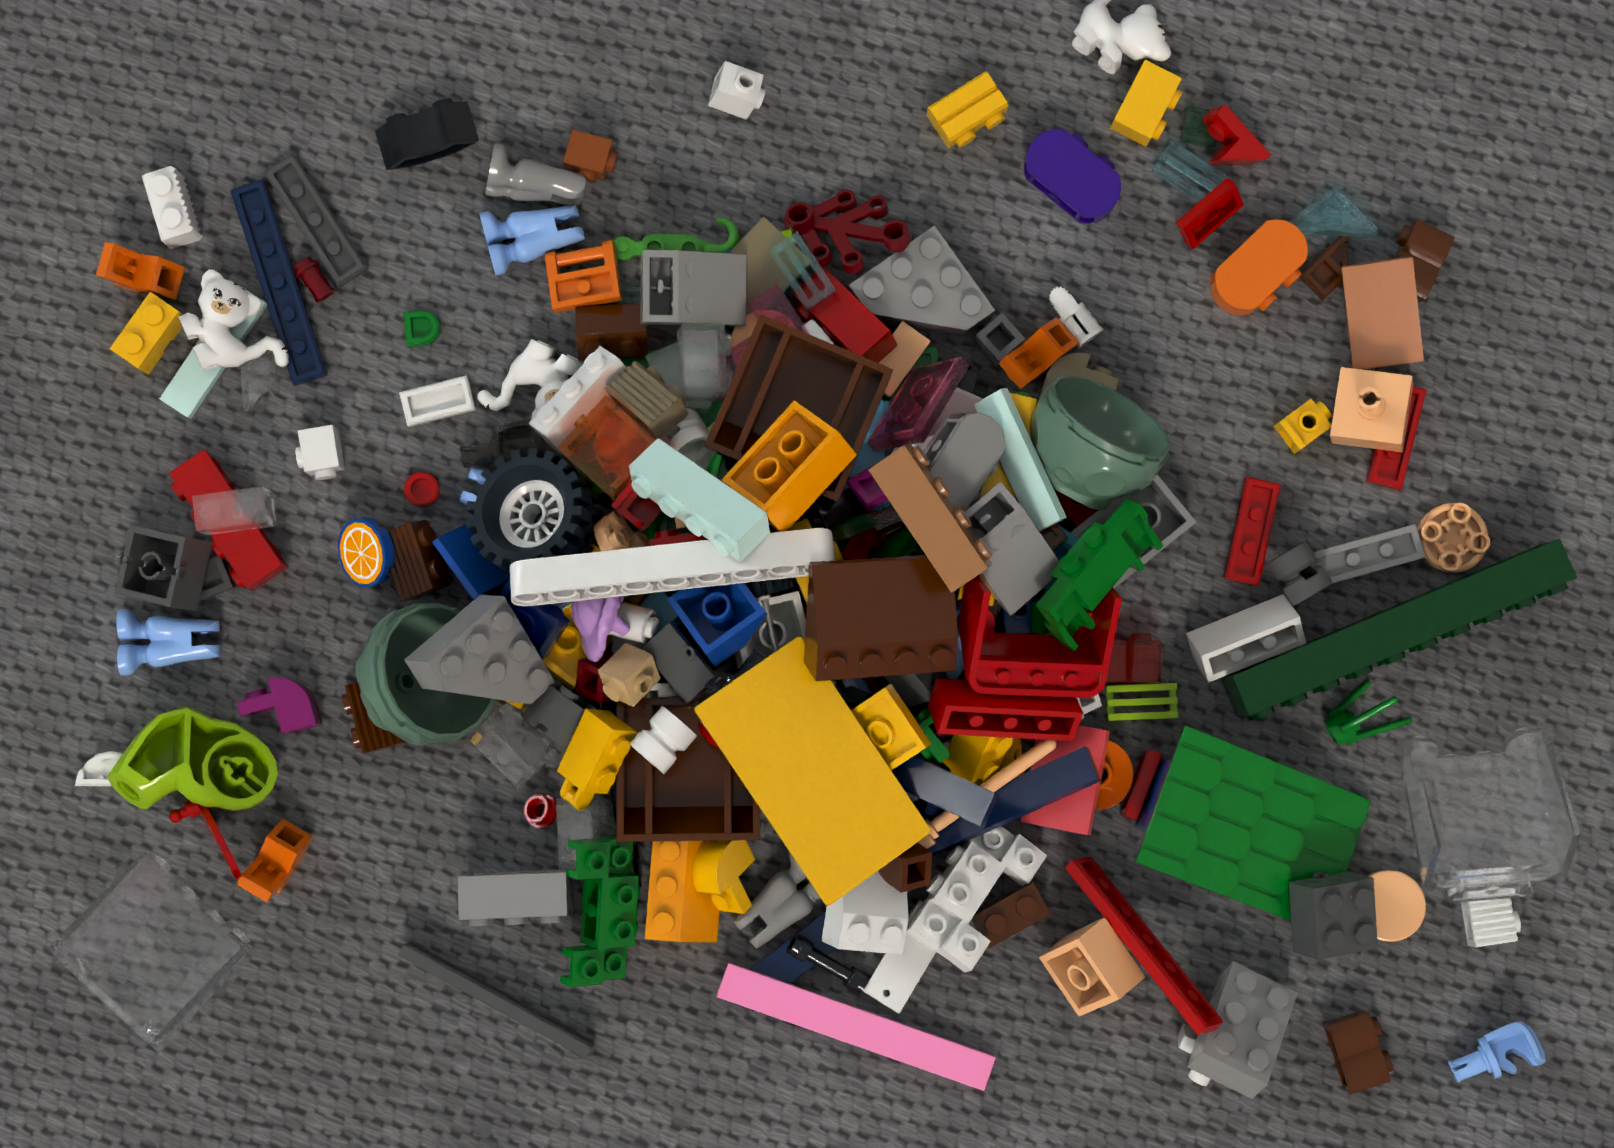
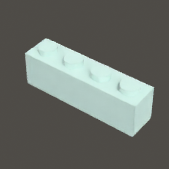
M659 438L629 465L632 479L631 486L640 497L644 499L650 498L656 502L667 516L671 518L675 516L683 521L694 535L698 537L703 535L725 556L730 554L742 562L770 534L767 512Z

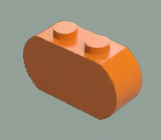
M1274 219L1266 221L1211 275L1210 291L1215 303L1225 312L1237 316L1250 315L1257 307L1263 312L1278 298L1273 292L1282 283L1288 288L1303 274L1298 269L1306 261L1308 255V246L1303 233L1295 225L1284 220Z

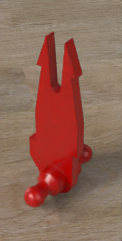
M189 800L185 802L184 807L172 810L169 814V820L173 823H179L188 816L194 818L201 814L234 878L242 877L239 867L209 811L215 807H205L192 803Z

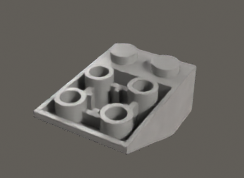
M642 250L640 324L746 326L747 255L681 250Z
M999 482L965 513L972 524L969 530L976 540L979 538L984 540L993 555L989 558L993 565L978 576L991 591V595L1011 616L1053 580L1049 574L1059 563V560L1023 507L1005 486Z

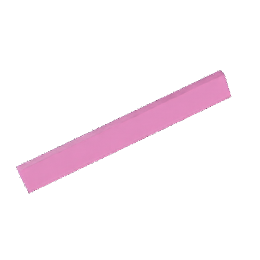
M728 962L716 997L982 1091L985 1090L996 1059L995 1055L731 962Z

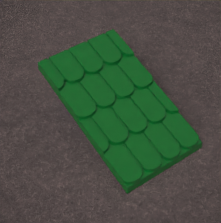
M1183 726L1172 759L1159 761L1139 814L1136 826L1145 829L1146 832L1135 862L1291 921L1289 882L1313 878V873L1326 872L1329 874L1345 872L1355 851L1356 842L1367 817L1371 800L1206 733Z

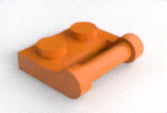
M614 240L603 241L600 246L558 254L557 251L545 253L551 306L555 313L575 310V307L596 306L623 300L617 264V249ZM602 259L605 262L603 266L560 274L561 267Z

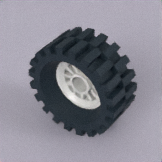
M529 448L528 455L520 449L511 451L513 460L509 461L503 456L499 457L494 461L498 466L494 472L486 467L480 474L486 479L484 484L480 486L474 483L471 492L477 496L476 502L467 501L466 511L474 515V518L466 519L467 529L475 534L470 539L473 545L481 550L479 553L485 559L510 574V565L516 561L581 554L582 552L591 553L594 548L588 545L590 538L596 539L594 521H599L603 518V512L594 506L601 503L599 495L592 490L594 485L588 478L555 453L548 450L543 453L538 448ZM542 513L541 519L534 524L536 516Z

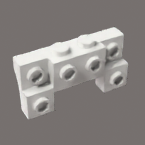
M1002 826L964 842L962 846L956 845L945 860L949 865L942 875L938 873L931 880V885L927 886L926 890L930 894L909 923L907 934L948 959L962 971H972L991 941L970 926V920L1002 872L1019 885L1024 886L1029 884L1047 855L1020 834L1014 836Z

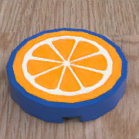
M370 517L356 518L346 523L340 532L338 541L339 560L344 573L357 586L367 588L379 586L386 582L389 578L387 576L389 569L393 568L395 561L394 545L390 534L385 527H379L375 523L378 522L377 520Z

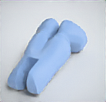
M576 205L514 212L503 222H500L490 211L479 213L496 276L504 274L512 261L526 263L545 255L546 252H551L585 239L582 227H573L560 231L556 227L557 224L572 221L579 217ZM507 239H515L509 245L497 244Z
M120 609L117 612L116 626L120 641L126 642L140 639H149L151 641L149 645H119L117 665L121 676L132 675L143 663H148L151 667L157 668L181 662L220 657V645L201 644L192 646V634L220 632L218 620L152 616L142 622L129 609Z

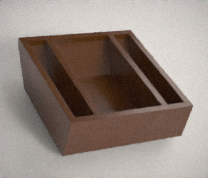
M760 314L704 447L739 461L795 400L837 430L857 454L821 494L823 497L838 502L891 379L893 369Z
M699 697L687 704L681 698H642L634 707L621 701L617 702V717L636 731L635 736L642 730L650 731L649 720L661 706L669 710L697 735L685 751H675L677 759L665 774L660 772L632 746L630 747L617 773V842L760 840L761 809L720 748L710 744L702 736L698 726L699 717L695 713L694 708L709 697Z

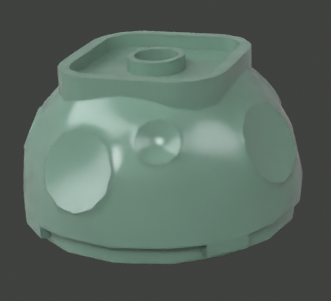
M1072 375L1057 377L1042 392L1031 416V441L1053 489L1095 510H1106L1113 499L1133 495L1150 485L1169 458L1168 452L1171 445L1166 432L1157 421L1135 402L1117 391L1090 379Z
M414 603L387 614L374 626L369 634L364 650L356 662V677L361 691L360 697L367 710L368 717L375 726L385 731H390L408 743L424 746L457 741L474 731L484 718L489 717L495 699L422 689L404 660L461 612L460 609L457 607L451 608L439 603Z

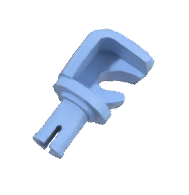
M1520 1021L1510 1023L1483 1035L1482 1038L1477 1039L1478 1051L1453 1061H1448L1452 1073H1454L1456 1082L1459 1083L1484 1071L1491 1073L1495 1079L1502 1076L1501 1070L1510 1074H1516V1066L1506 1059V1055L1509 1053L1522 1057L1531 1067L1544 1064L1546 1062V1054L1533 1029Z

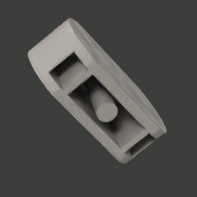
M953 413L945 417L925 448L924 453L930 461L927 468L933 477L937 478L939 476L949 488L951 495L948 496V499L955 509L960 507L963 511H966L968 507L976 502L980 494L979 490L984 482L998 467V461L1005 450V440L999 424L986 414Z

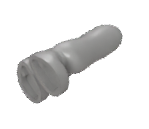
M494 144L485 195L492 197L506 196L515 201H549L561 205L576 206L581 204L586 188V178L583 175L524 158L519 160L515 166L511 165L508 161L506 147L503 144Z
M790 853V868L776 872L760 893L751 901L752 906L744 914H739L733 921L737 928L741 930L747 924L752 923L758 915L767 925L761 927L757 934L749 940L756 949L766 944L790 925L810 914L814 908V902L821 899L810 882L801 890L796 889L797 885L807 877Z

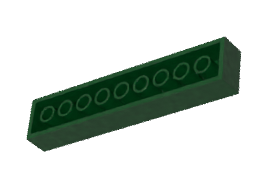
M1559 538L1532 547L1306 642V644L1221 678V681L1236 716H1247L1249 721L1253 719L1258 720L1275 713L1274 705L1280 703L1281 707L1291 706L1308 699L1307 691L1312 690L1314 694L1325 692L1341 685L1338 678L1344 676L1345 680L1355 679L1372 672L1373 668L1371 665L1374 663L1377 666L1399 661L1406 657L1404 651L1407 649L1410 653L1417 650L1422 651L1438 644L1436 638L1438 636L1441 639L1452 638L1470 631L1469 623L1471 622L1474 626L1481 623L1485 624L1503 617L1502 609L1505 612H1509L1536 603L1535 595L1540 599L1569 589L1566 582L1576 579L1577 576Z

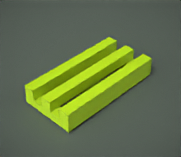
M1177 683L1105 686L1107 721L1179 718L1177 711L1178 697H1176ZM1168 691L1169 697L1113 699V693ZM1169 704V711L1114 714V707Z

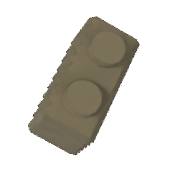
M633 361L632 366H628L626 370L622 371L621 375H617L616 380H612L611 384H607L605 390L613 405L656 441L658 438L661 439L688 415L684 405L686 397L674 384L667 387L663 383L664 379L655 368L649 366L645 369L637 361Z

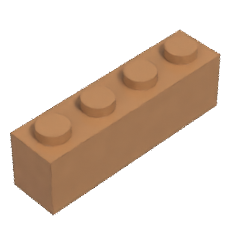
M908 443L871 467L869 472L952 593L993 565L989 559L993 555L982 538L976 540L969 530L972 524L963 509L960 507L955 509L948 499L951 492L945 482L939 476L934 478L927 468L930 461L924 451L919 446L914 448L911 443Z

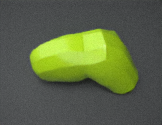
M184 706L156 715L130 743L109 772L108 780L118 794L140 809H149L167 794L178 790L192 803L205 807H218L237 811L249 809L262 803L272 792L278 771L276 759L268 746L255 734L235 722L211 718L202 712Z

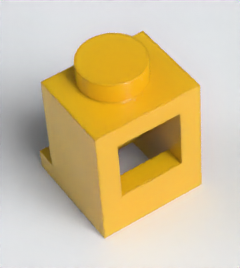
M1311 398L1273 427L1295 454L1331 427V423L1328 420L1332 418V415L1324 403L1318 401L1315 404ZM1308 416L1314 423L1312 428H1306L1303 425V417Z

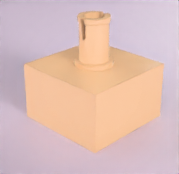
M1341 367L1330 431L1332 443L1403 453L1413 390V377L1411 375Z
M1105 917L1064 936L1039 956V959L1078 1016L1121 999L1145 978V975L1128 952L1129 948L1118 934L1115 933Z

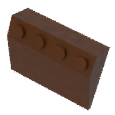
M926 555L810 562L804 663L815 681L955 671L958 646L955 591L950 592Z

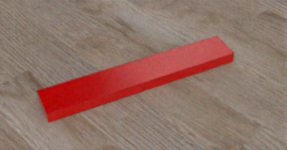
M1092 857L1071 860L1065 869L1102 916L1107 919L1114 931L1195 1033L1201 1035L1215 1031L1223 1023L1221 1017Z

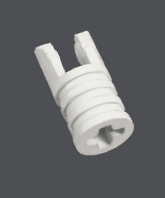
M1060 286L1050 291L1049 300L1051 305H1054V309L1061 318L1059 320L1079 342L1077 345L1078 349L1103 331V328L1099 326L1091 312L1086 309L1083 302L1078 304L1072 295L1068 294V290ZM1074 316L1078 319V321L1081 323L1084 329L1088 332L1087 335L1074 320Z

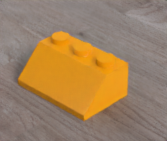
M794 400L721 481L767 512L768 523L777 531L784 532L793 526L857 454L837 430Z
M704 841L652 842L645 939L673 942H717L720 911L714 905L711 893L696 892L692 877L694 858Z

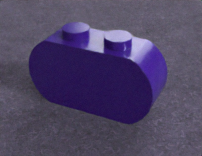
M1063 129L1045 131L1039 134L1028 148L1024 160L1026 180L1079 223L1091 224L1103 220L1111 213L1121 193V180L1119 174L1114 170L1115 165L1105 156L1099 155L1097 157L1087 148L1088 143L1076 133L1070 135Z

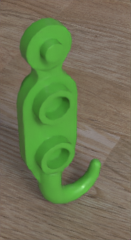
M719 217L716 219V223L725 226L729 231V239L722 245H714L696 236L684 234H650L640 242H634L629 237L622 236L615 239L614 242L617 249V260L628 261L636 256L641 257L642 250L727 253L730 248L733 249L739 243L740 236L738 228L733 222Z

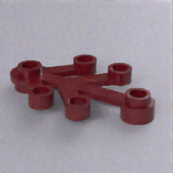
M842 190L835 197L814 207L804 202L795 203L787 209L784 217L786 230L791 229L792 235H802L810 249L809 255L814 266L822 268L829 265L832 261L829 247L826 244H821L815 232L816 230L829 233L842 256L841 262L844 270L850 274L860 272L864 267V261L861 253L858 250H854L848 237L884 243L888 250L896 253L904 251L911 241L908 226L901 220L889 221L882 228L857 223L869 216L873 219H882L888 214L887 201L880 195L869 198L866 203L857 207L855 194L851 190ZM836 210L843 213L833 219L825 218V216ZM819 254H825L822 257H817ZM851 260H857L854 263H848Z

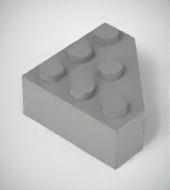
M935 225L911 241L904 251L895 252L849 284L848 290L881 322L900 325L904 321L914 329L931 330L954 336H967L990 320L995 312L993 306Z
M479 595L404 659L421 688L532 704L547 690L549 684L552 686L555 683L504 596Z

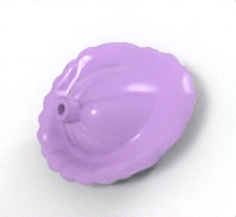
M624 596L572 602V619L580 632L582 648L588 660L593 662L600 660L606 649L607 636L611 631L622 636L630 631L627 622L618 614V609L621 607Z

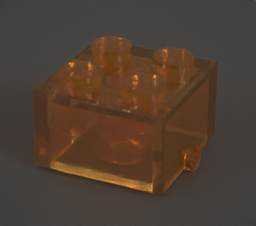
M605 395L587 416L583 414L574 423L576 428L563 440L557 449L614 501L632 480L629 465L656 440Z

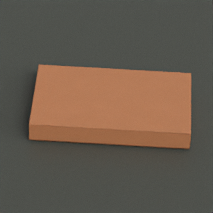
M1408 256L1341 266L1352 368L1370 369L1424 361L1413 257Z

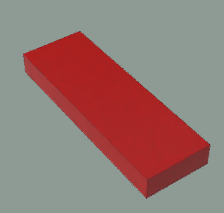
M1413 386L1403 453L1374 449L1366 482L1399 491L1402 490L1427 389Z
M1245 477L1223 579L1259 586L1281 484Z

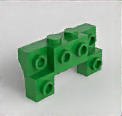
M1126 498L1104 525L1094 521L1049 574L1055 583L1035 606L1046 619L1043 624L1061 646L1075 651L1079 646L1072 638L1074 633L1081 625L1091 630L1096 625L1084 608L1093 611L1129 567L1142 571L1145 565L1139 556L1148 546L1156 550H1160L1163 547V544L1149 524L1147 512L1140 503Z
M617 835L568 840V847L576 850V868L567 869V876L577 880L583 879L580 943L586 945L563 947L562 954L571 958L570 975H561L560 983L570 987L601 985L604 980L624 979L626 977L627 947L635 946V938L638 931L637 902L640 895L639 875L631 873L633 842H617Z

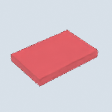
M1079 725L1074 741L1056 740V748L1030 767V771L1086 746L1089 748L1100 778H1102L1110 731ZM1036 739L1035 745L1040 743L1043 739ZM1101 781L1022 816L1020 822L1091 836Z

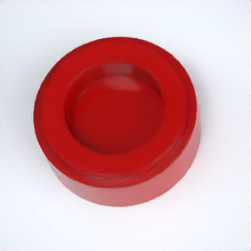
M416 472L406 480L404 494L413 505L428 507L439 498L440 485L431 474Z

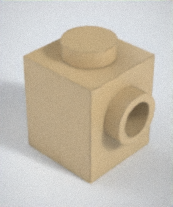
M625 643L598 670L604 685V693L615 702L621 701L632 707L648 694L661 679L652 654L628 643Z

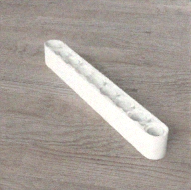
M825 528L770 533L742 562L730 554L728 556L721 554L710 540L520 560L512 563L509 568L511 602L518 606H536L809 576L810 562L835 561L833 534L831 530Z

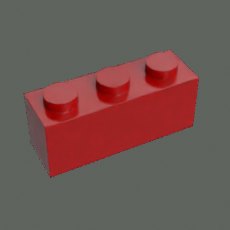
M825 267L820 268L792 293L799 305L795 309L799 316L806 323L811 319L815 321L829 339L839 347L879 363L897 346L891 331Z

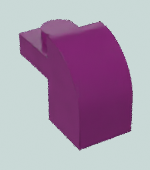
M269 678L268 683L271 693H267L266 688L246 693V700L237 702L240 716H251L275 709L282 734H290L323 725L317 702L311 691L303 684L291 679Z

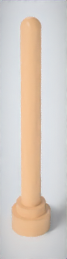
M1042 740L979 786L991 792H996L1056 748V740ZM944 810L931 821L927 818L925 822L931 829V832L918 841V843L927 849L936 843L935 839L940 836L939 832L957 820L959 816Z

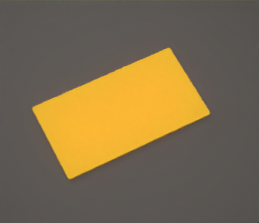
M798 636L697 705L694 711L825 905L830 906L927 836L931 829L831 680H814L804 663L805 642L802 637Z

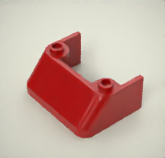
M979 576L965 584L958 626L965 678L975 692L993 695L1091 698L1103 690L1107 680L1122 597L1113 588L1093 611L1086 610L1096 625L1092 630L1082 625L1072 636L1079 647L1072 651L1061 646L1053 635L994 632L995 618L988 609L991 591Z

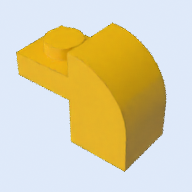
M746 840L704 841L695 855L692 877L696 892L711 893L712 901L719 911L744 914L752 906L739 879V876L755 861Z

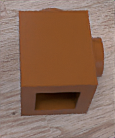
M572 129L563 164L567 171L583 175L586 178V182L596 183L597 179L606 181L608 172L614 173L619 153L614 152L613 140Z

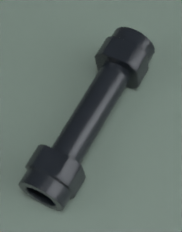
M796 934L791 939L786 951L788 954L801 962L808 960L843 981L842 984L853 992L860 994L865 989L869 981L868 974L855 966L848 968L813 947L814 944L803 936Z

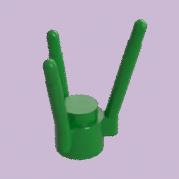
M1366 680L1338 707L1327 713L1330 719L1326 720L1324 725L1337 746L1344 742L1349 746L1358 740L1412 723V718H1403L1357 732L1361 729L1360 723L1398 702V698L1394 696L1356 717L1351 711L1344 713L1371 685V682Z

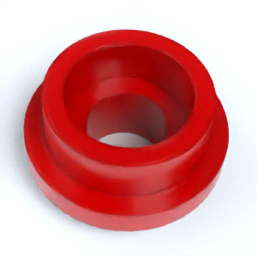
M546 793L531 796L524 805L525 818L533 827L539 829L549 827L558 815L557 801L553 796ZM545 807L544 813L541 816V810Z

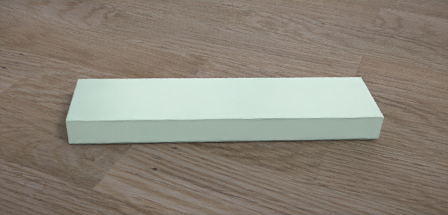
M245 289V291L247 292V294H250V295L255 296L254 294L250 293L249 291H247V290ZM261 299L260 301L263 304L258 313L245 318L244 322L238 326L230 328V333L241 342L244 341L267 307V303ZM192 349L159 399L191 419L226 367H216L204 371Z
M999 389L975 403L974 406L978 413L992 417L1002 429L1005 450L999 459L1019 504L1026 511L1038 531L1040 532L1067 518L1008 389Z

